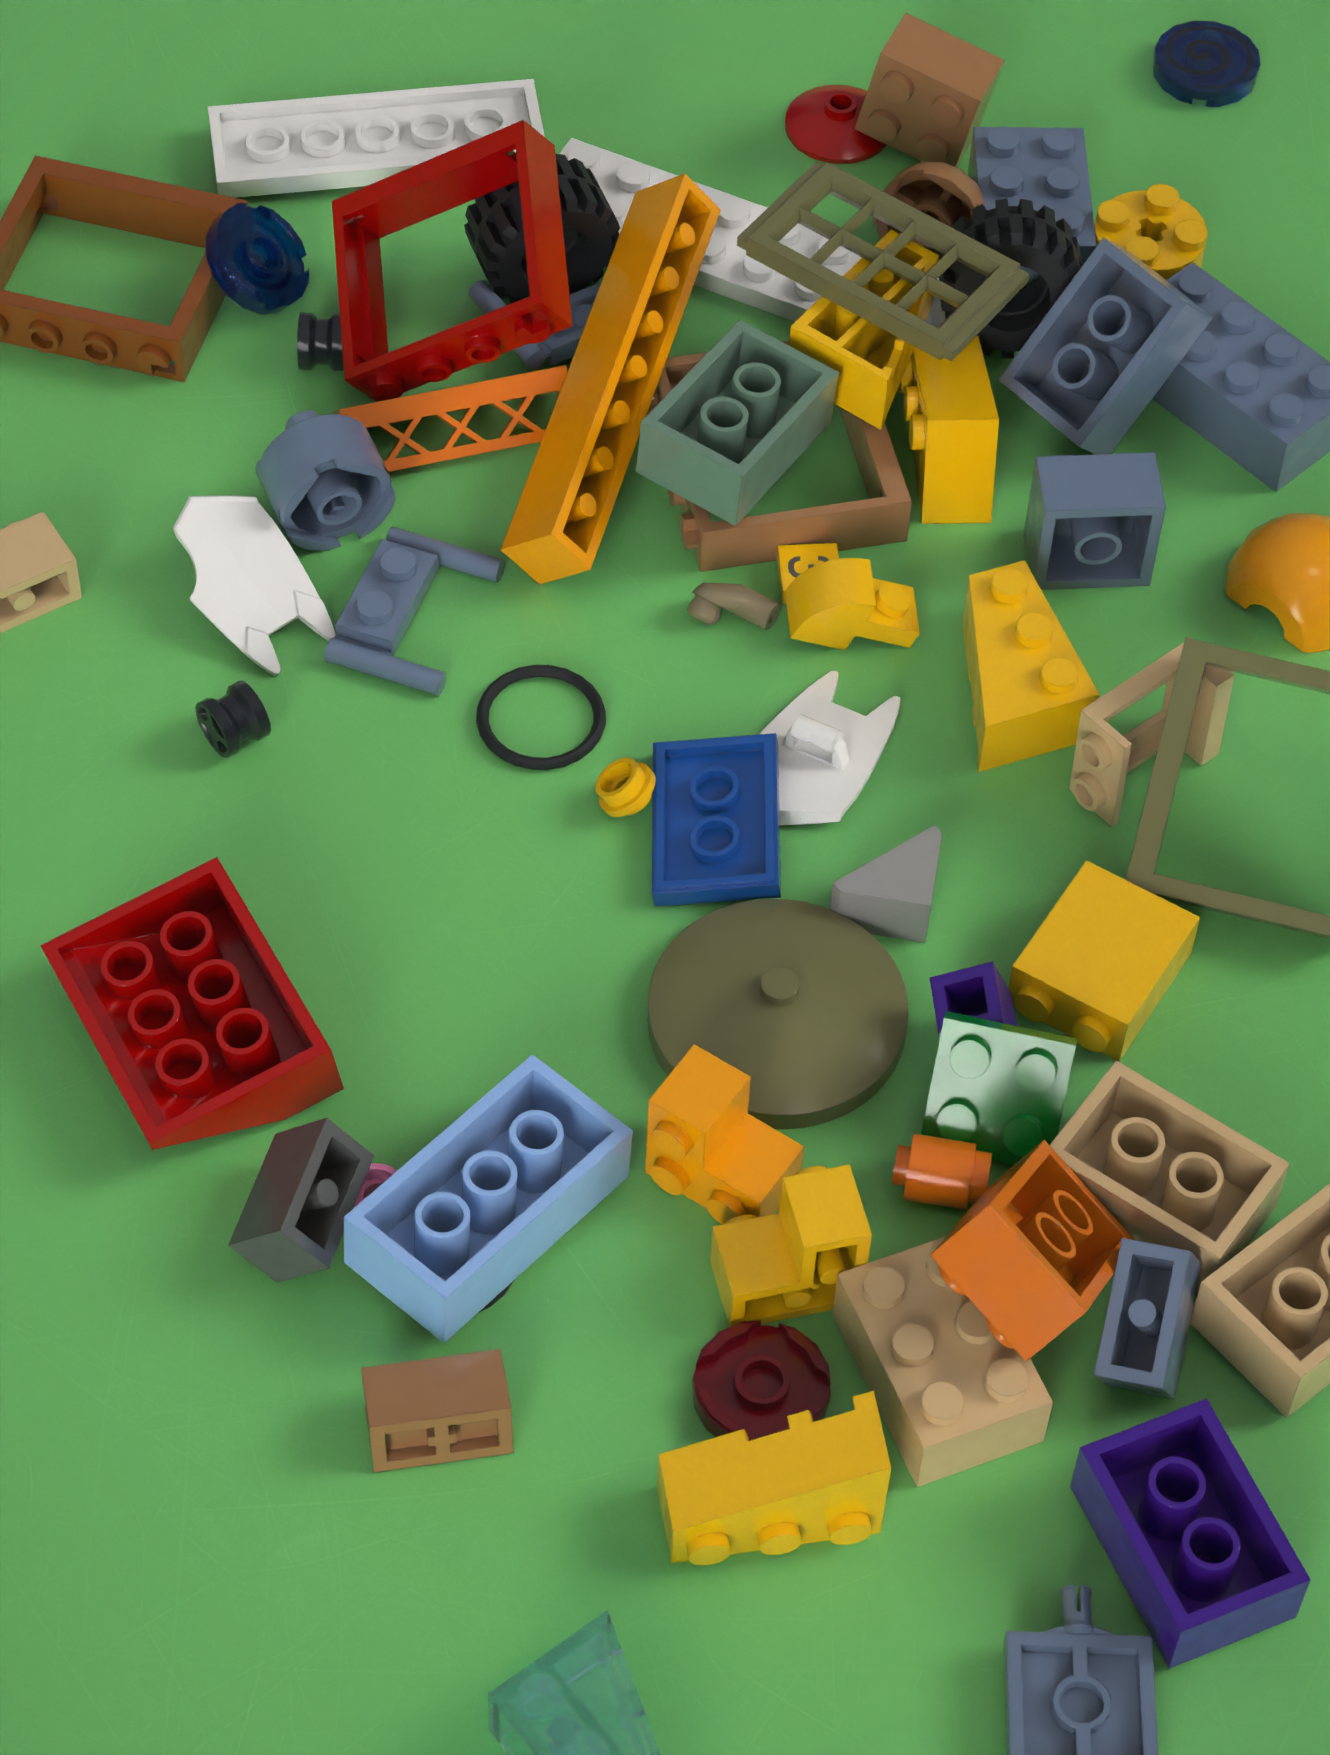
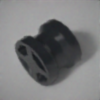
M300 312L297 332V360L299 369L311 370L317 364L329 365L333 371H344L340 314H334L329 319H318L313 313Z
M237 681L228 686L226 695L219 699L206 698L196 704L195 709L199 725L211 746L223 758H228L237 753L241 743L248 739L259 741L271 733V723L263 703L256 692L244 681Z

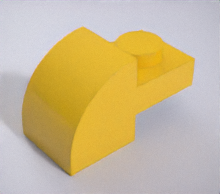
M840 558L822 562L798 575L785 591L791 639L846 650L854 637L858 636L910 648L920 634L914 588L873 578L869 559Z

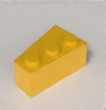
M874 1391L853 1396L855 1410L813 1422L812 1414L809 1410L787 1416L790 1429L749 1441L746 1431L742 1429L658 1454L656 1488L670 1562L689 1561L694 1565H712L724 1561L733 1554L760 1551L766 1555H781L797 1549L801 1544L830 1540L837 1545H850L867 1539L871 1534L881 1533L891 1474V1463Z

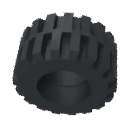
M556 154L570 295L585 289L591 282H597L605 274L603 268L609 264L620 235L618 232L620 226L589 168L586 169L583 162L576 158L568 161L565 155ZM519 181L474 199L476 203L467 207L465 216L468 222L464 224L469 243L490 286L493 287L500 298H509L511 303L530 296Z
M1007 198L995 200L996 208L987 210L984 204L973 208V219L969 221L961 217L953 224V228L1020 263V266L1032 269L1041 275L1033 284L1020 290L976 335L979 336L984 355L990 356L993 350L1001 351L1002 359H1014V352L1021 350L1080 270L1082 262L1077 237H1072L1071 226L1064 218L1055 221L1054 210L1045 205L1039 211L1033 210V202L1031 200L1020 199L1018 206H1008ZM955 261L939 277V281L969 296L986 276ZM940 299L941 309L945 311L946 320L957 308Z

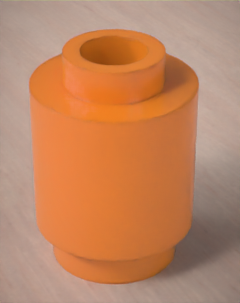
M913 1133L911 1146L898 1145L892 1184L905 1186L903 1200L966 1210L967 1204H974L987 1189L992 1153L977 1151L976 1143Z

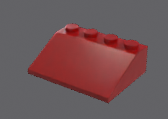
M218 857L40 945L152 1150L285 1120L344 1089L331 1048Z

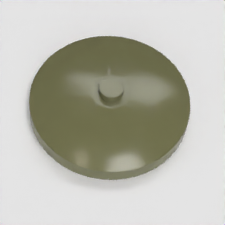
M788 899L751 900L722 907L706 914L685 928L669 944L660 957L650 982L647 1017L649 1037L658 1062L667 1076H669L695 1044L751 1077L748 1114L774 1129H795L820 1125L857 1109L872 1098L890 1078L899 1062L905 1043L908 1022L906 988L902 976L887 950L873 935L851 919L833 910L803 901Z

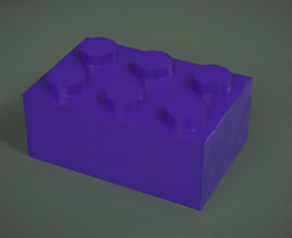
M1207 1398L1080 1447L1070 1488L1169 1669L1297 1617L1311 1579Z

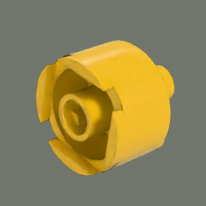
M1154 184L1147 190L1132 191L1118 195L1111 200L1102 202L1098 207L1094 226L1096 247L1104 237L1134 254L1165 280H1168L1192 262L1202 268L1208 237L1206 223L1201 214L1191 204L1180 198L1179 192L1174 187L1167 184Z

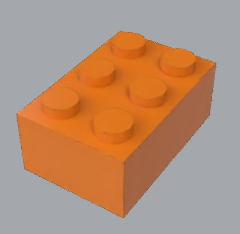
M1043 1140L983 1192L930 1256L938 1264L939 1272L946 1284L956 1293L966 1295L986 1317L987 1326L993 1336L1002 1345L1014 1348L1025 1361H1028L1088 1311L1115 1273L1122 1238L1135 1239L1053 1148Z

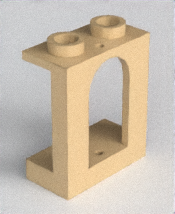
M1184 642L1081 710L1069 790L1073 792L1076 800L1083 808L1088 811H1094L1111 827L1119 822L1127 773L1157 754ZM1210 666L1205 667L1185 748V753L1200 766H1203L1219 755L1235 676L1231 671ZM1167 682L1161 711L1124 736L1107 723L1110 719Z

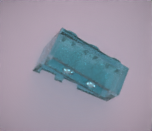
M608 1610L488 1693L489 1730L508 1755H661Z

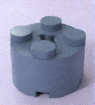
M305 410L291 416L286 422L285 431L270 443L255 467L262 487L287 536L293 544L308 550L323 551L341 547L338 538L347 536L355 531L359 539L366 536L385 520L395 501V492L391 486L390 474L368 430L362 422L345 415L329 414L318 416L314 411Z

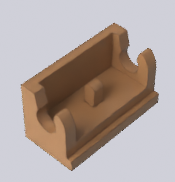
M501 1349L361 1368L374 1473L514 1453L512 1412Z

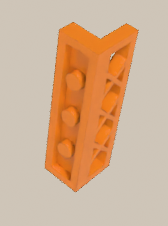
M566 365L342 408L333 411L332 414L352 417L362 422L366 429L379 427L398 441L385 461H383L388 472L541 442L546 429H541L522 415L535 396L557 392L558 397L568 371ZM523 399L516 411L503 403ZM493 405L511 419L497 439L486 441L466 426L478 407ZM467 409L459 422L447 414ZM436 416L454 428V431L441 450L429 452L409 437L422 418ZM410 421L403 433L390 425ZM517 423L531 431L509 436ZM461 434L474 442L453 447ZM404 445L417 453L416 455L396 458Z

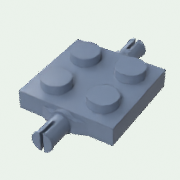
M1075 1584L1065 1586L1060 1590L1063 1626L1044 1632L1006 1631L1003 1642L1006 1755H1158L1152 1636L1115 1635L1098 1627H1092L1091 1589L1088 1586L1080 1585L1077 1594L1076 1610Z

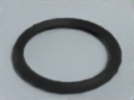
M530 665L507 672L488 686L482 694L477 707L476 724L480 737L486 746L500 759L515 766L531 770H550L565 767L579 761L594 749L600 741L606 725V710L600 694L581 675L566 668L552 665ZM532 677H551L574 685L586 696L593 710V724L590 733L584 741L571 751L547 758L525 756L508 749L498 741L492 732L489 723V710L493 700L503 689L519 680Z

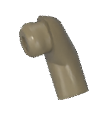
M705 582L692 591L695 596L687 607L690 616L708 625H713L718 621L719 614L723 608L765 630H769L774 625L781 609L780 603L742 584Z

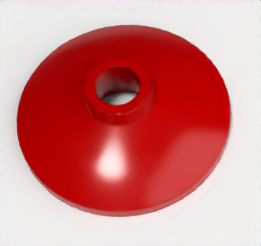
M848 85L819 86L800 94L787 109L785 130L790 142L800 152L815 160L832 164H852L874 157L887 146L855 130L867 94L866 90Z

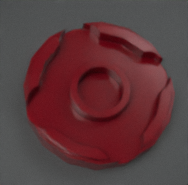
M743 1321L719 1331L702 1348L692 1379L694 1408L706 1430L715 1437L744 1429L749 1441L790 1429L787 1416L809 1410L812 1414L813 1422L824 1419L830 1403L831 1381L829 1365L817 1344L796 1328L779 1323L777 1328L770 1325L761 1326V1321Z

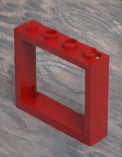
M521 120L332 201L344 379L374 401L399 398L404 392L430 382L446 380L452 373L478 363L492 362L503 353L526 344L543 342L550 335L572 327L555 145L526 121ZM519 181L530 296L389 352L380 238Z

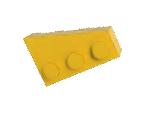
M891 229L875 246L884 250L899 233ZM912 240L894 256L924 273L939 260V255ZM861 258L843 277L853 281L871 262ZM882 268L863 288L896 304L912 288L913 284ZM925 291L906 311L926 321L932 306L933 295ZM823 296L798 318L790 328L789 346L839 372L834 404L881 430L915 346Z
M976 336L952 361L946 358L939 360L915 347L898 389L899 393H904L905 421H910L909 440L910 448L914 450L921 524L992 523L999 417L979 336Z
M1023 560L969 575L962 624L968 680L971 681L973 699L972 718L973 726L976 727L978 772L1076 745L1081 710L1099 699L1100 694L1027 563Z

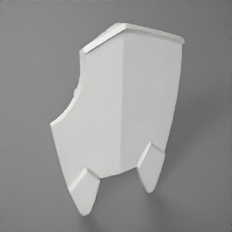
M239 495L189 496L173 526L176 538L188 552L195 569L196 583L190 601L241 652L272 676H278L281 668L269 635L298 618L325 640L329 641L335 637V629L326 607L303 565L274 520L260 505L257 497Z
M833 670L805 689L759 733H776L779 746L780 825L821 824L841 821L842 816L857 799L881 757L898 717L900 697L893 696L867 716L833 703L839 673Z

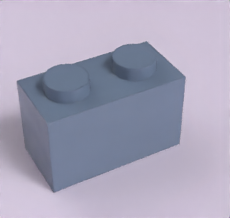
M1122 1238L1094 1376L1106 1386L1175 1400L1202 1267L1200 1261L1191 1251Z

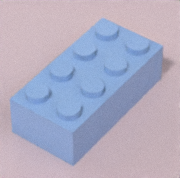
M532 1054L344 1216V1263L441 1342L445 1343L628 1178L633 1130Z

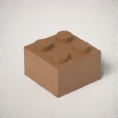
M905 13L880 53L855 130L922 162H944L958 167L972 143L973 127L980 126L1005 60Z

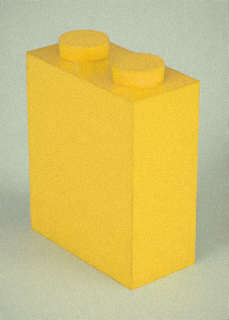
M1086 860L1012 966L1008 989L1013 996L1014 1007L1026 1018L1035 1022H1044L1073 1038H1077V1042L1082 1047L1093 1052H1102L1120 1062L1190 957L1200 917Z

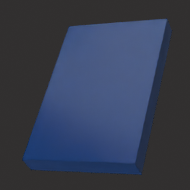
M776 733L653 743V772L656 777L655 787L652 792V897L654 906L780 898L779 746Z

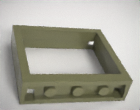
M1185 638L1126 880L1163 899L1330 939V916L1155 874L1205 667L1210 666L1330 694V671Z

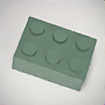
M738 320L641 421L636 472L736 526L831 423L839 372L755 327Z

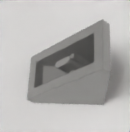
M934 825L833 882L830 910L851 919L870 934L926 942L942 832Z

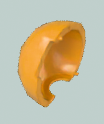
M1290 513L1273 518L1249 533L1228 563L1225 590L1231 600H1234L1245 609L1251 604L1262 605L1269 609L1282 624L1284 630L1283 638L1300 651L1306 653L1330 650V517L1314 513Z

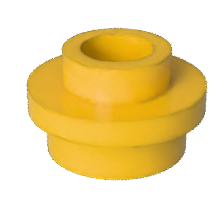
M629 757L615 760L600 773L596 780L595 791L599 796L600 807L611 817H623L638 813L649 803L655 787L656 777L654 772L645 763L635 762V760Z

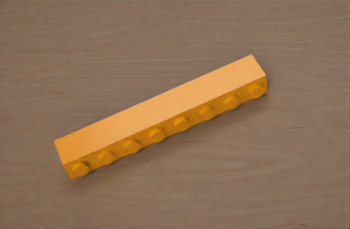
M685 173L635 192L502 544L501 551L539 585L591 570L640 434L641 421L646 417L720 214L721 209Z

